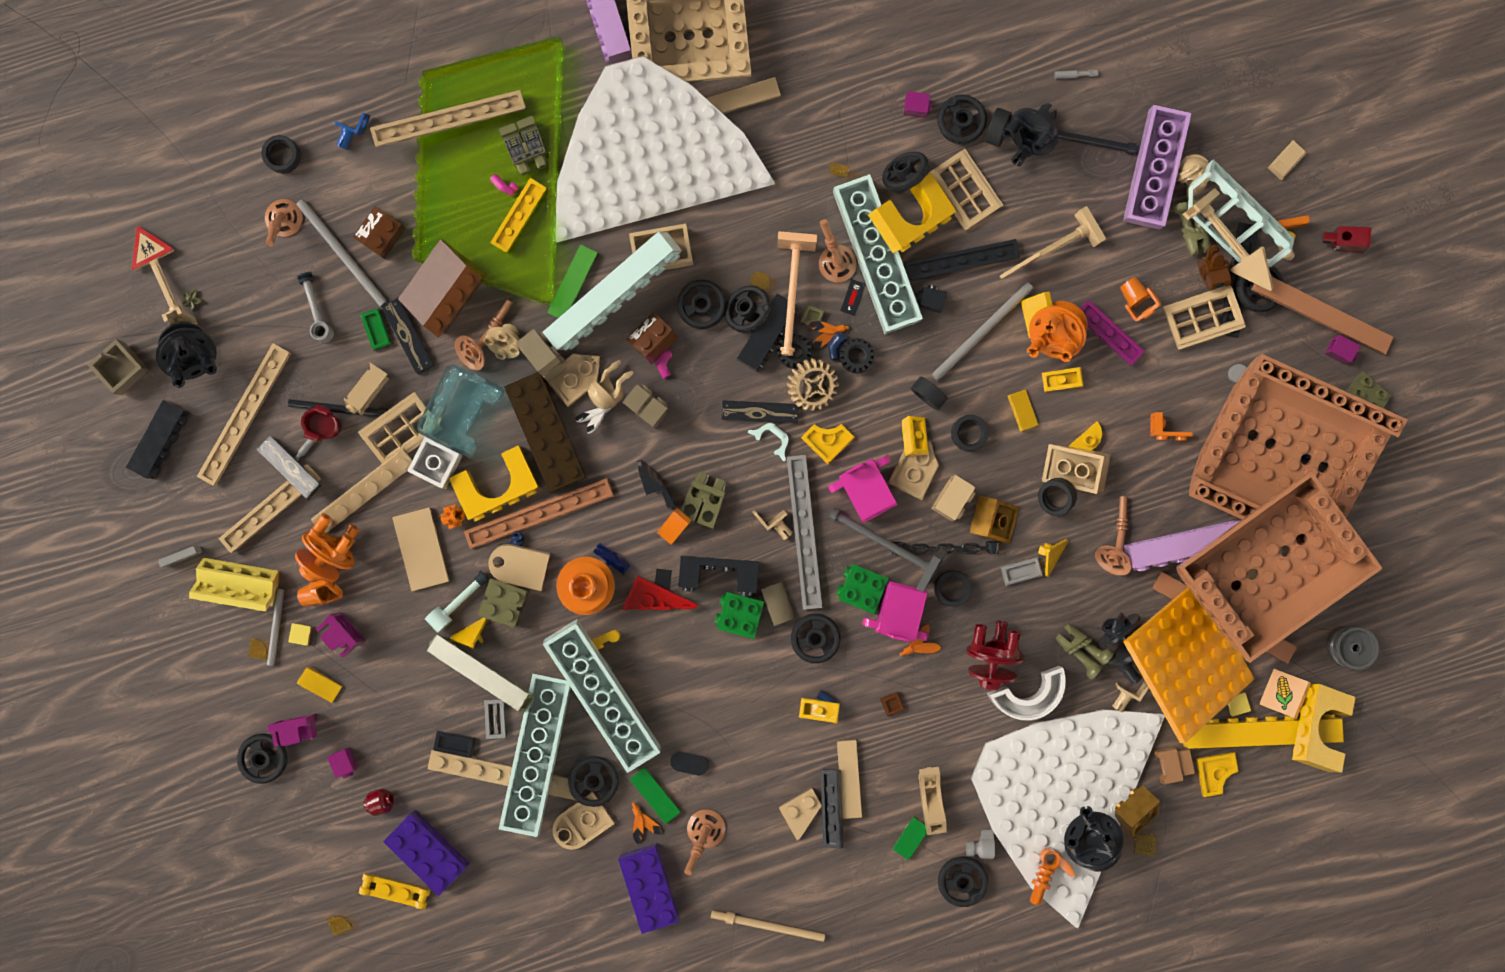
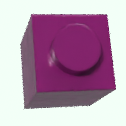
M907 91L903 115L925 118L927 112H931L932 101L929 100L930 94Z
M1338 335L1333 337L1324 354L1345 365L1357 359L1360 345Z
M349 747L327 756L335 778L342 776L345 779L354 775L353 771L358 768Z

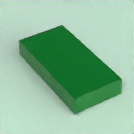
M379 308L360 314L373 351L392 345Z
M913 816L892 847V850L909 860L927 833L925 824Z

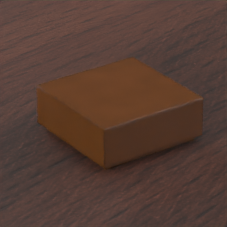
M897 691L880 698L887 717L905 710Z

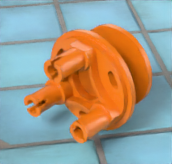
M1068 301L1052 302L1053 306L1040 309L1031 319L1029 325L1031 345L1028 347L1027 353H1029L1030 357L1034 358L1039 355V352H1042L1049 357L1069 362L1074 355L1081 351L1086 342L1087 319L1084 312L1075 304Z
M322 513L313 528L305 531L302 535V541L308 550L300 549L295 554V559L301 566L299 569L300 574L310 582L316 580L336 582L339 578V572L336 568L351 569L355 561L349 549L355 542L354 538L360 532L356 525L349 524L342 536L333 537L324 532L332 518Z
M579 557L571 560L561 569L556 584L557 594L562 604L568 610L580 615H591L603 610L610 603L615 591V580L609 567L602 561L593 557Z

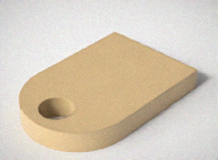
M503 544L492 552L489 558V570L494 578L501 582L542 591L550 553L513 544ZM494 558H503L504 564L497 566L494 563Z
M593 791L584 797L588 800L599 799ZM577 802L557 817L553 824V836L561 847L570 850L578 849L614 825L615 822L603 805L589 807ZM561 830L568 831L570 834L569 839L562 840L559 837V832Z

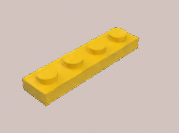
M530 178L490 243L508 254L546 193L547 188Z

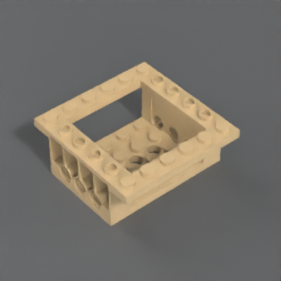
M627 0L632 59L644 56L688 83L751 77L744 0ZM705 30L713 32L711 38H705L702 34ZM690 31L695 36L692 40H686L684 34ZM671 33L676 38L673 42H667L665 36Z

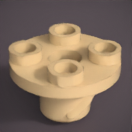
M504 324L502 327H493L487 331L483 342L495 353L498 359L515 358L521 352L520 348L516 345V342L520 340L518 337L520 334L514 325Z

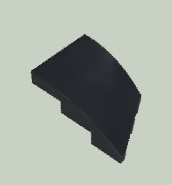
M638 460L639 475L646 495L662 492L667 508L676 507L673 496L662 478L647 463Z

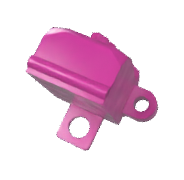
M889 455L876 461L872 458L852 467V469L839 476V481L828 486L831 493L843 487L845 488L863 523L898 505L879 470L880 467L891 462Z
M889 581L882 594L877 619L864 617L862 625L874 628L877 633L902 641L914 642L915 639L928 641L930 633L918 630L927 597V590L921 592L916 587Z

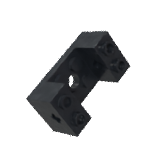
M680 556L678 587H682V591L694 592L695 588H699L701 565H704L703 569L715 570L716 566L723 567V571H735V568H738L737 592H741V596H752V593H756L758 561Z

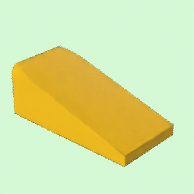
M1081 367L1042 373L1044 392L1084 387Z
M311 666L305 669L297 682L298 685L333 703L343 687Z
M803 697L801 699L799 717L837 723L840 704Z

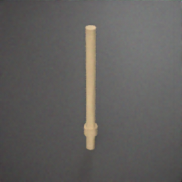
M713 910L711 912L710 918L722 920L731 925L736 923L822 942L825 939V934L737 916L735 913L728 911L727 913Z

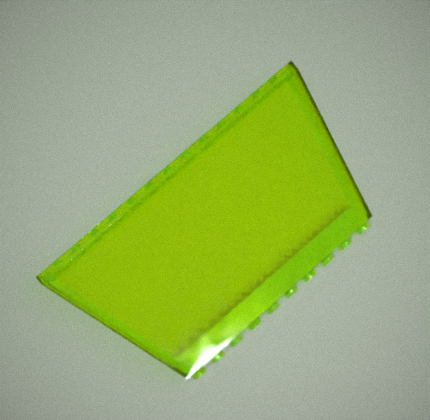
M553 37L423 70L422 77L419 78V87L422 89V94L418 98V105L421 107V115L517 90L521 91L525 110L417 138L419 152L416 153V163L419 166L418 171L415 173L418 190H415L414 193L417 209H414L413 214L416 228H413L415 247L412 248V258L415 259V262L423 264L439 240L443 239L488 274L481 284L543 305H553L556 203L557 181L559 178L563 40L561 37ZM533 116L548 155L546 157L548 167L538 169L535 162L528 165L531 173L522 176L513 165L498 129L515 123L524 142L517 122ZM494 174H498L507 185L514 182L519 189L514 195H508L498 190L490 181V178ZM531 178L545 186L547 191L507 254L490 242Z

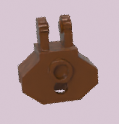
M1212 245L1207 248L1206 257L1198 260L1199 273L1208 290H1215L1216 284L1220 283L1223 286L1231 285L1229 262L1219 252V247Z

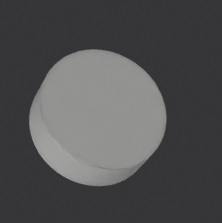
M1242 364L1230 367L1228 370L1229 380L1236 384L1247 367Z

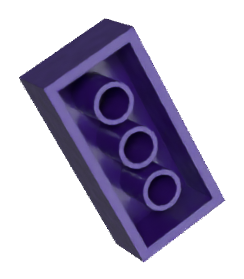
M416 810L410 813L383 841L438 896L470 864Z
M657 843L621 854L618 861L641 934L678 923L680 916Z

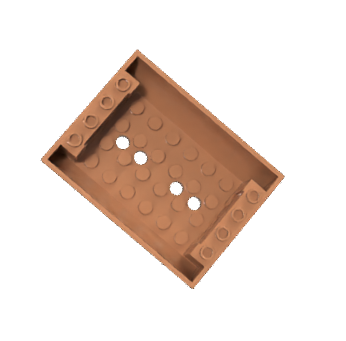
M1312 471L1307 472L1176 567L1181 579L1225 639L1249 663L1383 569ZM1299 534L1305 535V542L1303 544L1296 542V537ZM1284 545L1289 547V553L1286 556L1280 554V548ZM1250 569H1256L1257 576L1254 579H1249L1247 576ZM1239 580L1241 587L1236 591L1232 590V582Z

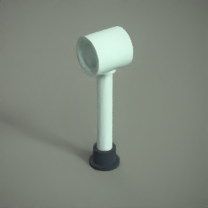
M479 571V574L474 578L475 581L444 610L438 606L425 618L437 633L441 632L451 623L452 619L449 615L477 588L485 585L487 582L489 583L488 577L482 571Z

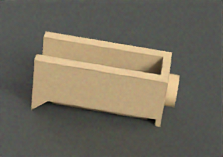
M370 363V371L367 370L348 394V399L344 398V402L347 405L346 409L353 414L357 412L362 415L388 382V374Z

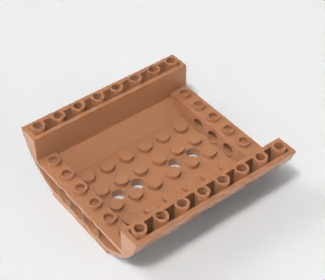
M1261 354L1250 363L1237 383L1234 384L1196 462L1190 482L1189 496L1235 517L1244 519L1307 472L1312 471L1347 518L1391 434L1399 437L1408 419ZM1251 430L1258 432L1255 440L1248 439V433ZM1269 438L1275 439V445L1272 448L1265 446V442ZM1304 454L1310 455V461L1307 464H1302L1300 461ZM1327 462V470L1320 472L1318 470L1319 464ZM1299 534L1296 537V542L1303 544L1305 542V535Z

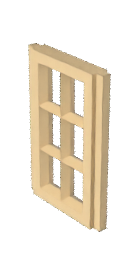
M966 149L960 151L928 173H932L956 210L953 214L965 231L1003 206ZM958 161H961L968 171V174L961 179L952 168V165ZM946 169H949L957 180L949 187L940 175ZM969 177H972L980 189L972 195L962 183ZM958 185L961 186L968 197L960 203L951 192ZM981 193L991 205L981 211L974 200ZM969 201H971L979 213L971 219L962 208Z
M1231 285L1223 286L1163 307L1178 350L1246 327ZM1227 297L1230 307L1215 311L1212 301ZM1208 303L1211 313L1196 318L1193 308ZM1189 310L1192 319L1177 324L1173 314ZM1232 310L1235 320L1220 325L1217 315ZM1213 316L1216 326L1200 331L1197 321ZM1193 323L1196 333L1181 338L1178 328Z
M414 391L358 431V433L379 461L384 463L402 448L408 454L422 443L424 437H432L442 427ZM416 404L422 413L408 421L403 413ZM400 416L405 425L392 433L387 424ZM425 416L430 425L417 433L412 424ZM384 428L389 436L376 445L370 436ZM409 428L414 436L401 445L395 436ZM392 439L398 448L385 456L379 447Z

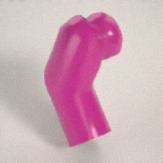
M494 174L490 178V181L498 190L508 195H514L519 189L514 182L507 185L498 174Z
M668 349L656 361V366L663 379L671 375L667 363L672 358V352Z

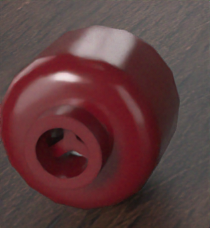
M384 788L369 792L364 799V808L372 816H379L390 812L394 804L393 794Z

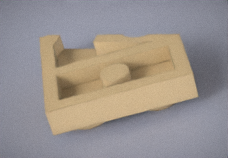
M811 788L779 806V809L795 838L799 840L822 805Z

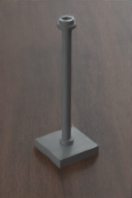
M833 508L829 515V518L832 519L831 521L835 522L838 520L923 568L922 571L925 573L916 589L924 592L933 580L948 550L941 547L933 556L931 562H926L842 515L839 508Z

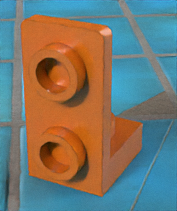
M1163 412L1151 413L1150 437H1156V440H1168V437H1175L1176 441H1187V437L1193 436V432H1163L1166 425Z

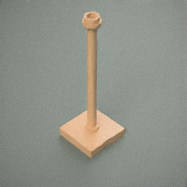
M778 232L777 248L792 250L784 347L780 348V351H782L781 355L793 356V352H795V348H792L799 257L802 250L815 252L817 235Z

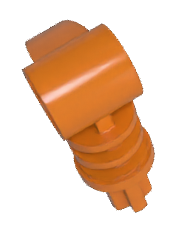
M1050 847L1041 850L1040 860L1042 865L1037 867L1040 870L1035 873L1038 876L1037 879H1032L1031 882L1035 886L1030 902L1035 905H1041L1045 890H1050L1051 885L1048 884V881H1052L1050 875L1055 873L1056 868H1061L1072 878L1075 876L1069 863ZM1048 854H1054L1052 862H1046Z

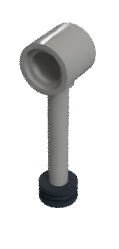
M303 272L297 275V279L300 285H304L314 318V323L310 327V335L321 343H328L334 337L333 328L326 324L325 321H322L311 282L314 281L312 272ZM325 328V334L319 337V330Z

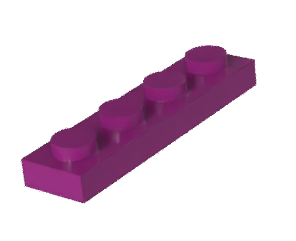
M1087 300L1080 307L1086 316L1087 327L1129 366H1132L1145 352L1092 302Z

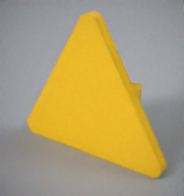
M1067 539L1053 546L1048 543L1040 546L1038 553L1046 556L1045 576H1050L1068 543Z
M481 618L450 637L451 641L473 649L477 640L483 643L481 632L488 619Z

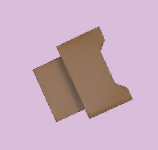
M1169 747L1154 751V755L1159 758L1162 775L1160 776V782L1162 784L1183 781V776L1195 774L1189 749L1177 751L1176 748Z

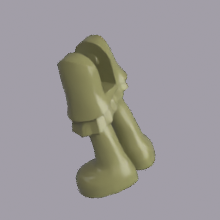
M1188 202L1173 205V211L1181 218L1184 228L1180 230L1184 233L1182 236L1185 239L1190 255H1198L1197 240L1200 242L1202 252L1207 253V248L1211 246L1210 234L1195 220L1196 228H1193L1191 219L1187 220L1183 215L1188 210Z
M1067 624L1064 629L1074 637L1073 641L1070 643L1060 634L1055 639L1065 652H1068L1069 655H1074L1086 667V675L1092 680L1102 667L1090 659L1080 648L1083 647L1101 665H1105L1113 657L1114 652L1111 649L1100 650L1091 643L1092 639L1088 638V635Z

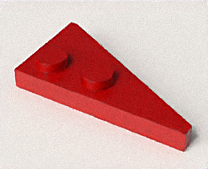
M638 575L622 610L696 609L698 603Z

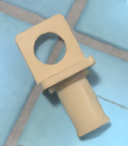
M754 510L752 511L767 531L774 527L783 540L788 538L783 532L784 530L789 536L792 535L793 532L783 522V518L787 515L784 510L767 524Z
M1144 680L1137 693L1116 682L1115 685L1121 693L1112 706L1123 713L1131 699H1136L1140 702L1149 689L1146 681Z

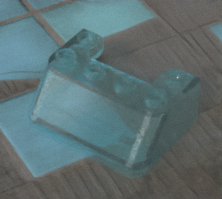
M449 365L445 369L418 423L417 430L421 435L472 459L477 448V442L469 437L468 434L484 402L492 405L497 404L501 400L505 389L463 368Z

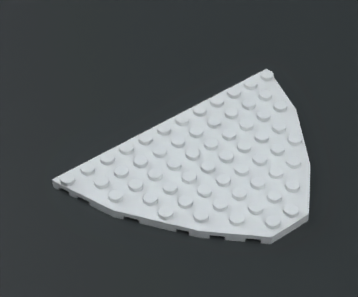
M644 56L605 66L578 115L557 181L555 241L557 243L774 185L775 183L743 131L691 84Z
M1101 709L1084 714L1035 722L1020 730L1003 735V737L986 742L972 774L971 780L991 829L1032 890L1035 886L1031 883L1032 879H1037L1038 876L1035 873L1040 871L1037 867L1042 865L1040 860L1042 849L1046 847L1053 848L1072 867L1075 874L1073 878L1061 868H1056L1055 873L1050 875L1052 881H1048L1051 888L1050 890H1045L1043 899L1076 928L1080 925L1101 872L1082 868L1070 859L1064 846L1066 829L1080 815V809L1084 806L1085 808L1090 806L1093 812H1102L1111 816L1121 825L1115 818V807L1120 801L1123 800L1125 802L1129 798L1130 792L1137 786L1165 718V715L1161 713L1123 711L1122 713L1119 710ZM1054 854L1046 856V862L1054 860Z

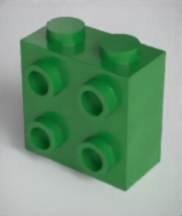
M851 564L850 567L847 566L843 577L846 578L844 584H839L836 591L837 599L875 614L889 578Z
M728 591L726 595L722 594L719 606H723L721 614L717 613L714 624L718 625L717 630L754 639L764 601Z

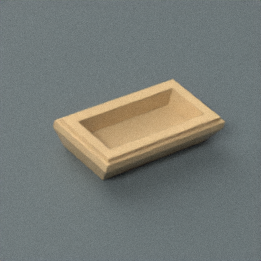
M1292 140L1270 164L1268 169L1282 181L1307 152Z

